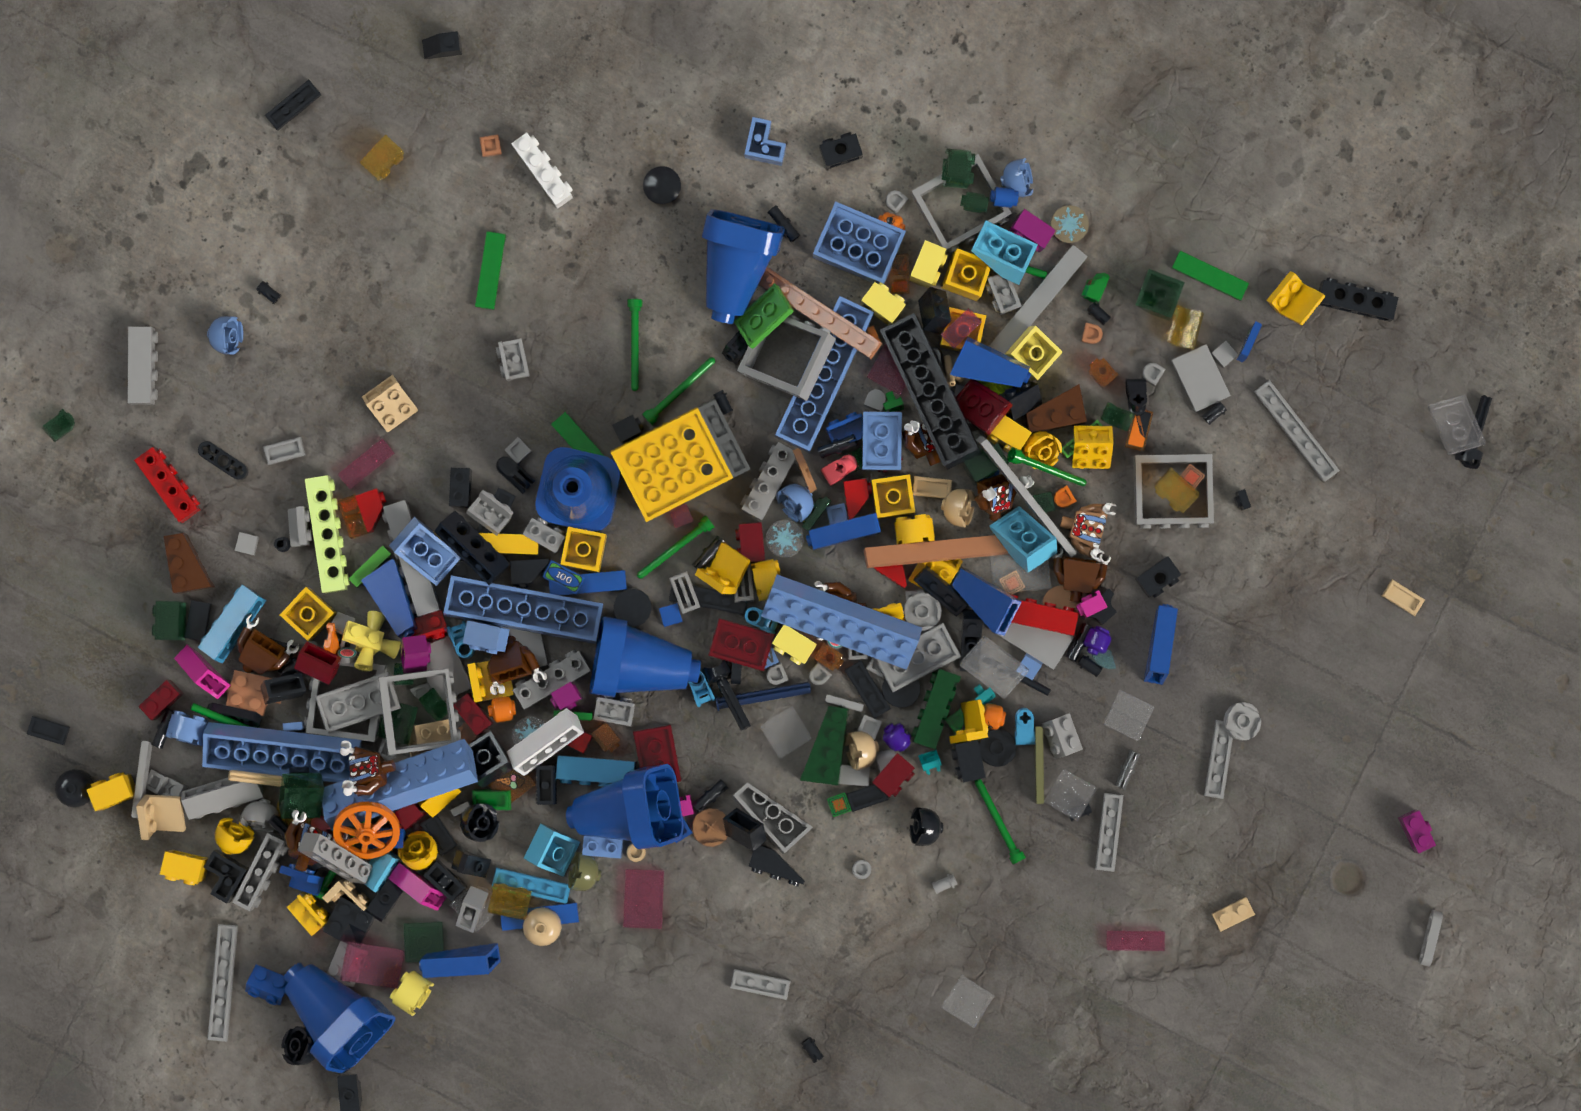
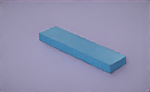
M496 867L492 887L564 904L568 902L571 889L568 888L566 883Z

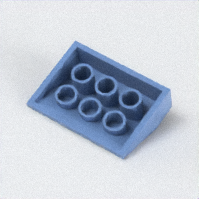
M835 201L813 252V258L869 282L885 284L906 231Z

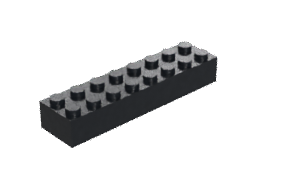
M913 313L881 329L880 332L943 466L948 470L981 454L979 445L916 314Z

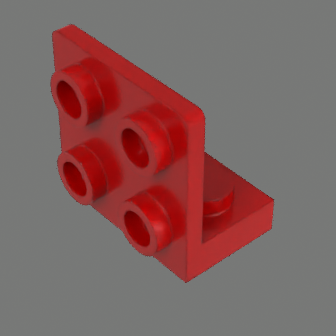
M442 610L415 618L418 629L414 631L415 633L412 636L426 635V639L432 638V640L446 637L445 633H448L447 624Z

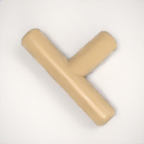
M944 356L947 380L950 386H954L956 384L955 380L962 382L964 378L950 375L953 368L951 356Z

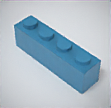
M242 584L234 592V597L224 606L219 618L212 623V628L201 639L198 648L215 661L223 663L236 645L243 628L247 626L246 619L252 614L250 617V622H252L267 600Z
M558 755L556 779H560V783L571 784L572 780H577L581 785H591V782H599L598 786H606L623 779L627 772L635 770L636 762Z

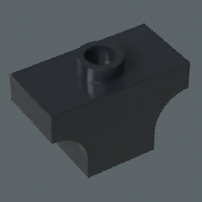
M1110 589L1101 594L1107 608L1087 617L1094 618L1100 625L1106 623L1117 613L1111 604L1114 593Z
M457 850L451 868L462 874L486 878L491 859Z
M388 879L365 912L382 922L396 905L403 890Z
M358 1075L337 1076L340 1111H361L362 1091Z

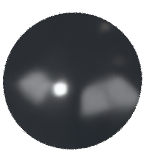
M659 166L651 169L646 174L643 181V190L647 198L652 202L667 204L673 202L679 195L681 181L673 169Z

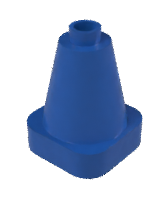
M712 209L707 213L702 238L707 240L706 307L713 310L711 319L733 324L735 316H743L772 256H777L780 251L785 231L784 227L722 210Z
M566 447L556 448L551 451L544 462L535 502L539 516L547 522L594 532L604 530L612 520L621 482V472L616 462L606 456ZM571 481L578 484V490L574 493H570L567 490V484Z
M602 617L589 693L615 697L616 693L686 689L688 682L698 683L701 660L692 659V651L628 626L627 620Z
M669 764L643 767L627 772L624 778L575 798L572 806H568L566 810L568 826L571 829H576L580 835L632 841L637 849L662 847L679 841L683 834L684 824L674 770Z
M297 963L284 976V980L287 982L285 993L314 1042L310 1053L328 1071L344 1073L351 1069L385 1035L395 1022V1016L379 1000L361 996L313 964L304 966L302 963Z

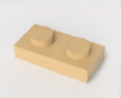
M1244 897L1211 913L1221 932L1254 916L1255 913L1247 897Z

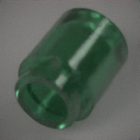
M966 192V195L961 197L960 206L964 207V211L987 212L989 197H985V194Z

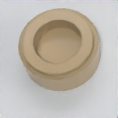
M632 843L628 846L626 854L631 861L639 862L645 857L646 849H637Z

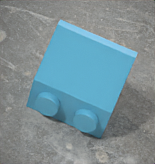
M540 823L524 859L537 867L564 877L580 841Z
M390 851L381 857L371 859L369 864L373 867L365 885L375 893L380 891L393 868L400 860V857Z

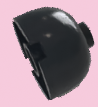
M79 769L65 771L55 783L56 797L62 804L68 807L77 808L84 806L91 801L87 793V789L92 788L93 780L89 773Z
M483 803L472 804L467 807L460 818L462 833L468 839L475 842L491 840L499 828V821H497L496 817L498 815L497 811L492 806Z
M916 807L913 810L911 819H914V823L910 825L912 844H915V846H929L933 844L943 832V823L940 822L939 816L935 811L928 808Z
M295 1026V1028L287 1030L283 1037L281 1048H284L285 1055H282L288 1064L296 1066L307 1065L315 1059L310 1053L314 1042L305 1027Z

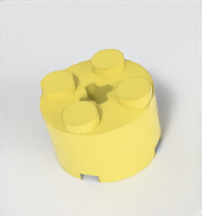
M416 971L405 972L400 980L402 982L398 989L395 988L390 995L392 1003L411 1016L416 1014L414 1012L415 1008L420 1009L432 991L429 989V986H434V983L423 978Z

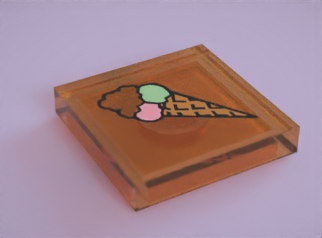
M513 769L488 786L491 790H511L512 803L534 787L536 783L529 774L523 776Z

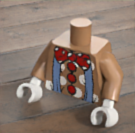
M1090 504L1076 511L1074 518L1062 516L1060 527L1070 529L1068 538L1071 539V544L1079 553L1092 557L1098 562L1101 561V559L1097 558V554H1104V552L1099 549V544L1107 515L1116 514L1110 512V507L1116 506V504Z

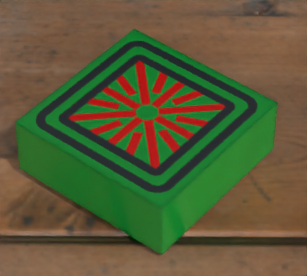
M845 792L827 799L833 817L851 811Z

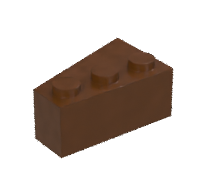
M1078 384L1028 412L1025 415L1027 430L1035 433L1085 424L1087 420L1080 385Z
M179 533L163 536L173 593L180 594L214 588L215 586L202 565L188 535Z

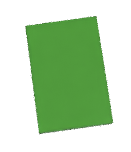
M774 283L745 310L743 316L736 318L734 323L748 346L754 349L794 310L780 287Z

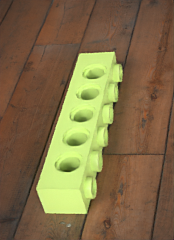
M328 475L305 479L322 593L348 590L347 585H350L348 574H345L344 567L347 566L346 556L342 555L341 550L344 547L343 537L339 536L338 530L341 528L340 518L336 517L335 511L338 510V502L336 498H333V491H335L334 480ZM325 491L327 498L325 501L320 502L318 494ZM324 510H328L330 517L323 521L321 513ZM331 529L333 535L330 539L326 540L323 535L324 531ZM329 548H334L335 556L329 559L326 552ZM332 567H337L338 575L332 578L329 571Z

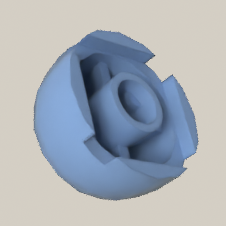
M1026 158L1007 164L1003 171V176L1000 178L1002 187L1018 191L1019 197L1031 196L1033 194V189H1030L1033 177L1029 163H1024Z
M219 317L209 327L207 337L212 348L219 353L232 355L239 351L240 348H237L238 342L242 343L243 326L240 321H237V317Z
M790 484L777 492L778 504L782 502L785 506L782 510L793 521L798 522L800 520L802 522L811 514L814 506L813 494L809 492L807 487Z

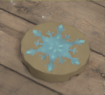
M1068 205L1061 207L1054 213L1050 226L1056 230L1053 235L1057 240L1062 243L1072 244L1083 239L1088 231L1089 222L1083 210L1076 206Z

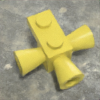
M367 612V627L349 620L346 622L342 640L356 645L355 650L360 652L354 664V667L359 670L372 671L373 656L378 651L392 659H395L398 655L401 642L383 639L384 632H381L380 629L386 618L381 612Z

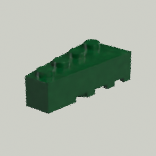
M937 669V672L932 673L930 683H932L931 690H926L923 701H926L924 709L920 708L917 717L920 720L918 727L914 726L911 737L914 738L913 742L936 749L944 727V721L950 710V703L956 693L957 682H960L961 676L941 669Z
M828 706L800 781L839 785L849 709Z

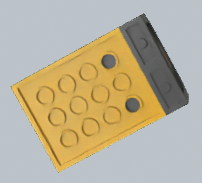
M714 398L611 450V454L646 522L750 470Z

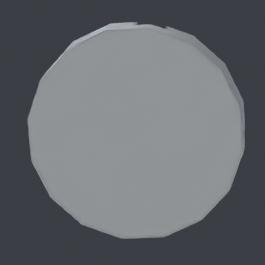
M923 592L908 598L903 609L905 621L922 627V631L929 630L937 625L942 612L939 601L929 593Z
M1246 702L1235 703L1228 708L1224 716V727L1233 739L1243 741L1257 735L1261 727V718L1257 708Z

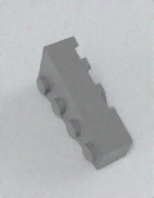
M748 782L731 796L746 814L764 824L765 835L782 854L786 853L813 828Z

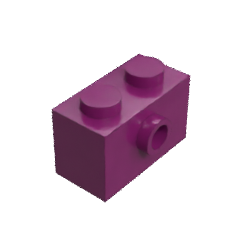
M1024 209L1018 214L1008 231L1038 244L1035 252H1041L1045 249L1056 230Z
M426 635L402 638L401 662L404 674L427 671V663H430L431 644L426 641Z
M569 682L551 693L552 698H550L554 707L560 710L566 708L571 710L577 706V701L583 699L574 682Z
M1413 810L1398 817L1414 853L1419 854L1436 846L1430 833L1432 828L1428 821H1424L1420 810Z

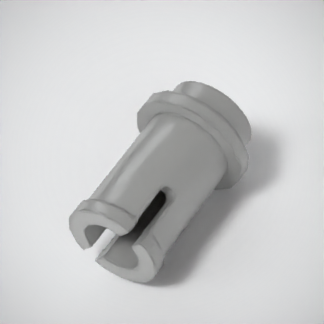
M947 874V877L932 882L936 894L951 887L955 888V885H958L953 874Z

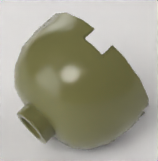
M576 852L571 861V864H574L572 871L569 870L568 888L575 891H586L591 889L596 881L600 880L601 870H598V863L594 857Z

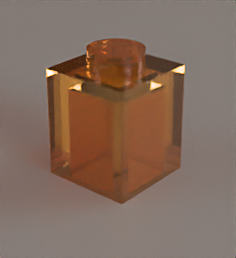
M608 722L591 734L604 752L609 750L612 753L620 746L618 742L621 739Z

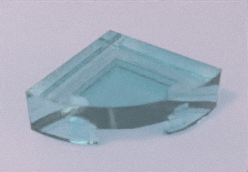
M1111 650L1106 651L1104 654L1098 653L1097 656L1092 655L1094 661L1103 668H1116Z

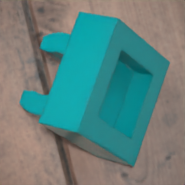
M980 684L974 688L978 695L975 700L981 699L983 705L996 697L990 687L986 691Z
M937 750L918 755L923 771H926L928 775H930L929 770L936 767L937 771H940L942 763Z

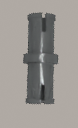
M1129 750L1124 765L1120 767L1121 772L1114 784L1115 786L1126 790L1131 775L1135 773L1134 768L1141 754Z

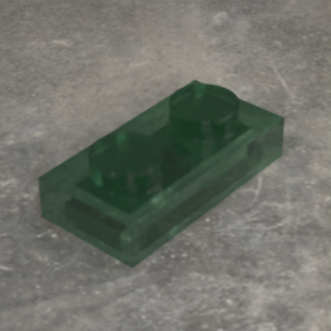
M825 496L821 499L819 497L813 506L815 508L814 512L802 521L804 523L802 526L807 532L810 530L831 502L829 498Z

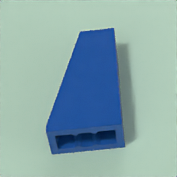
M968 337L950 375L1021 387L1023 382L1027 384L1032 373L1028 372L1030 366Z
M874 513L809 530V535L806 536L808 547L812 546L813 550L880 534L881 530L877 514Z
M391 559L361 581L396 635L402 639L403 637H411L418 627L405 590L404 580L399 571L400 566L394 559Z
M960 568L954 577L952 586L993 633L1005 636L1022 601L973 572Z
M1159 605L1156 610L1144 682L1163 685L1169 674L1178 609L1173 608L1172 605Z
M498 943L426 953L419 961V969L422 972L423 978L489 974L501 962Z

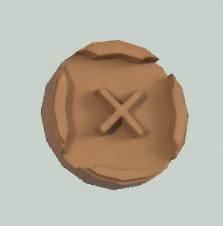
M708 808L698 813L692 822V832L696 840L705 846L711 847L723 843L728 837L726 836L723 818L726 815L714 808Z

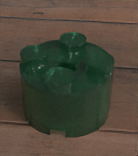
M947 148L945 154H948V157L943 159L942 180H946V182L942 185L943 187L967 189L974 181V173H971V168L975 164V154L971 153L970 150Z

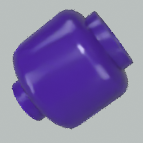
M1099 626L1090 628L1084 639V645L1088 648L1087 652L1095 656L1098 653H1106L1112 640L1109 635L1110 632Z
M891 723L884 729L883 741L891 750L902 752L911 744V734L902 724L894 725Z

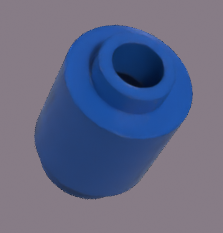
M995 187L990 192V202H993V206L1012 208V206H1017L1019 192L1014 191L1012 188Z

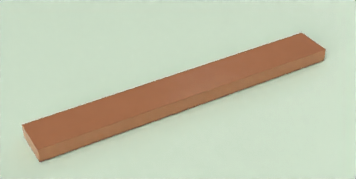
M768 267L766 268L758 285L768 290L774 283L777 284L791 307L821 327L830 330V333L868 358H873L882 345L880 341Z
M995 535L867 547L863 550L867 568L1009 554Z

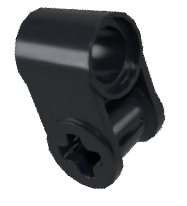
M1146 378L1126 379L1125 388L1129 412L1134 416H1140L1144 414L1147 403Z

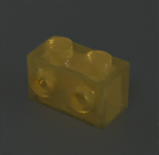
M385 134L359 163L379 181L381 178L385 179L391 172L389 169L394 164L398 165L402 161L404 151Z
M1172 467L1168 469L1154 486L1157 495L1162 499L1166 498L1169 500V505L1177 512L1180 510L1184 513L1199 497V492Z

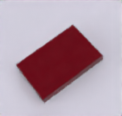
M970 379L956 396L966 420L988 435L991 434L1013 406L1011 402L974 379Z
M719 618L708 656L764 671L774 634Z
M671 725L634 731L639 767L669 764L674 770L677 782H681Z

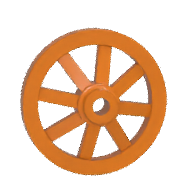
M357 802L345 807L339 812L333 825V837L336 844L361 859H373L387 854L396 846L400 836V824L397 816L388 807L376 802ZM366 811L365 822L360 823L354 813ZM372 812L383 815L374 825L371 823ZM348 817L356 829L343 826V821ZM387 821L391 823L393 828L378 831ZM341 832L355 837L350 838L348 840H344V838L341 835ZM391 836L386 843L376 839ZM357 843H361V844H362V848L359 849V848H356V847H354V846H352V845L357 844ZM373 844L378 848L368 849V845Z

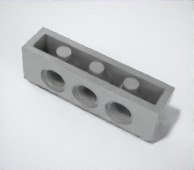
M305 832L298 847L299 852L352 883L366 884L373 867L321 834Z

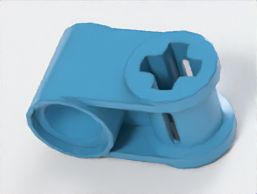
M751 607L745 611L744 618L747 623L765 632L776 634L775 629L778 622L772 621L769 628L771 620L761 617L763 610ZM751 610L758 613V619L754 622L748 619V613Z
M464 620L462 624L454 627L448 626L447 631L457 655L461 658L469 659L474 655V649H470L466 655H462L460 651L463 645H469L463 643L467 624Z
M700 671L702 676L700 683L688 682L698 708L703 703L716 700L702 671Z
M1020 708L1015 714V745H1035L1034 716L1027 708ZM1024 712L1029 716L1026 722H1023L1020 718Z

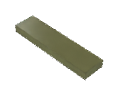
M1034 726L1035 803L1043 804V727Z

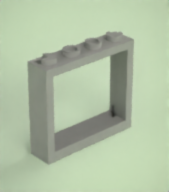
M979 154L911 191L915 203L938 244L946 248V252L949 251V253L954 252L957 248L959 249V245L964 242L967 245L976 240L975 236L980 233L984 223L947 243L922 196L976 166L990 190H994L997 186ZM1000 207L1003 212L988 220V222L1002 226L1010 221L1009 217H1011L1012 213L1008 207Z
M789 315L783 323L821 337L798 387L752 369L766 338L754 349L748 346L737 371L748 378L807 401L836 338L830 334V330L824 327L817 329L815 324L809 321L799 322V318Z
M1212 454L1135 455L1133 457L1135 526L1140 525V529H1151V525H1159V529L1171 528V525H1178V528H1190V525H1197V528H1209V524L1214 523ZM1206 463L1207 518L1143 519L1141 464Z
M340 662V665L354 667L355 662L351 664H343ZM373 664V670H377L376 676L387 672L388 665ZM315 678L310 679L309 690L312 692L311 698L307 699L306 709L309 710L308 717H305L304 720L306 733L377 742L381 715L370 719L368 735L343 731L327 733L326 729L314 728L317 709L315 696L319 694L320 681Z
M449 668L378 677L388 755L436 749L461 740L460 729L456 730V722H459L458 710H454L453 703L456 702L455 691H451V683H454L453 672H449ZM443 675L451 740L395 747L387 682Z

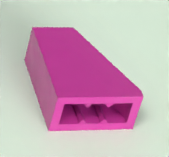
M186 645L174 658L195 684L216 699H219L231 686L200 653L189 645Z
M399 863L395 866L388 878L418 903L438 911L447 898L430 881L404 864Z

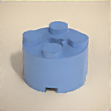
M175 710L174 714H171L165 737L176 738L177 741L203 747V732L208 724V720L193 715L192 719L189 718L190 715Z

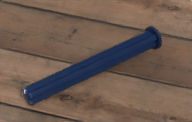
M809 682L742 693L735 696L740 705L808 694L811 693V687ZM715 696L718 711H720L719 709L729 708L724 697L717 698Z

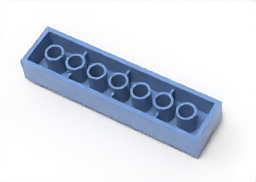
M839 296L833 309L834 312L865 332L874 315L873 311ZM832 333L830 334L836 340L808 400L805 401L795 396L792 397L775 434L776 438L809 453L857 352L855 348Z
M778 574L775 577L761 617L906 670L922 631V627Z
M451 576L444 616L596 644L603 603L494 583L488 585L484 581Z
M208 722L203 732L202 767L286 777L289 774V767H309V779L337 783L350 778L349 756L352 754L349 753L346 756L340 754V748H345L341 747V742L347 740L351 743V748H361L362 740Z
M462 739L395 762L396 771L386 773L387 784L380 787L372 795L358 797L354 792L350 796L344 795L342 784L345 780L320 788L324 820L333 830L334 821L339 812L353 803L364 801L376 802L394 811L476 783L478 779L472 749L466 740ZM366 811L357 812L354 815L362 822L365 821ZM372 812L371 818L380 816L381 814ZM348 817L342 823L346 827L353 825Z

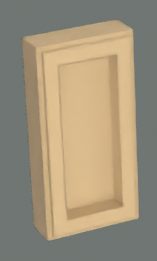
M914 476L913 496L946 499L947 495L951 492L952 480Z
M1393 579L1381 595L1413 616H1416L1425 599Z

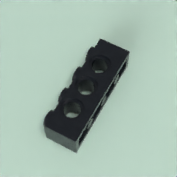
M1327 278L1320 283L1319 292L1325 295V298L1319 304L1320 306L1388 322L1394 320L1399 298L1395 297L1394 293L1387 291L1378 293L1371 287L1361 289L1357 288L1356 284L1348 282L1344 285L1332 278ZM1335 290H1340L1343 293L1342 299L1335 297ZM1355 294L1361 297V304L1354 302L1353 296ZM1373 299L1379 300V308L1373 307Z
M453 511L440 522L434 531L488 585L500 577L510 565L506 558L497 552L491 543L487 542L456 511Z

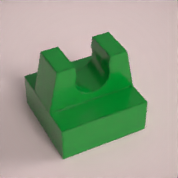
M893 391L885 393L887 402L883 403L885 412L904 410L901 397L895 399Z

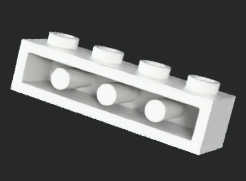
M525 133L511 143L557 209L573 198L570 193L573 191L567 181L563 183L559 178L562 174L557 167H551L548 162L551 159L545 151L541 152L538 149L539 142L534 135L530 137L528 133Z
M566 708L509 749L507 754L513 769L525 776L583 734L584 731L578 716Z

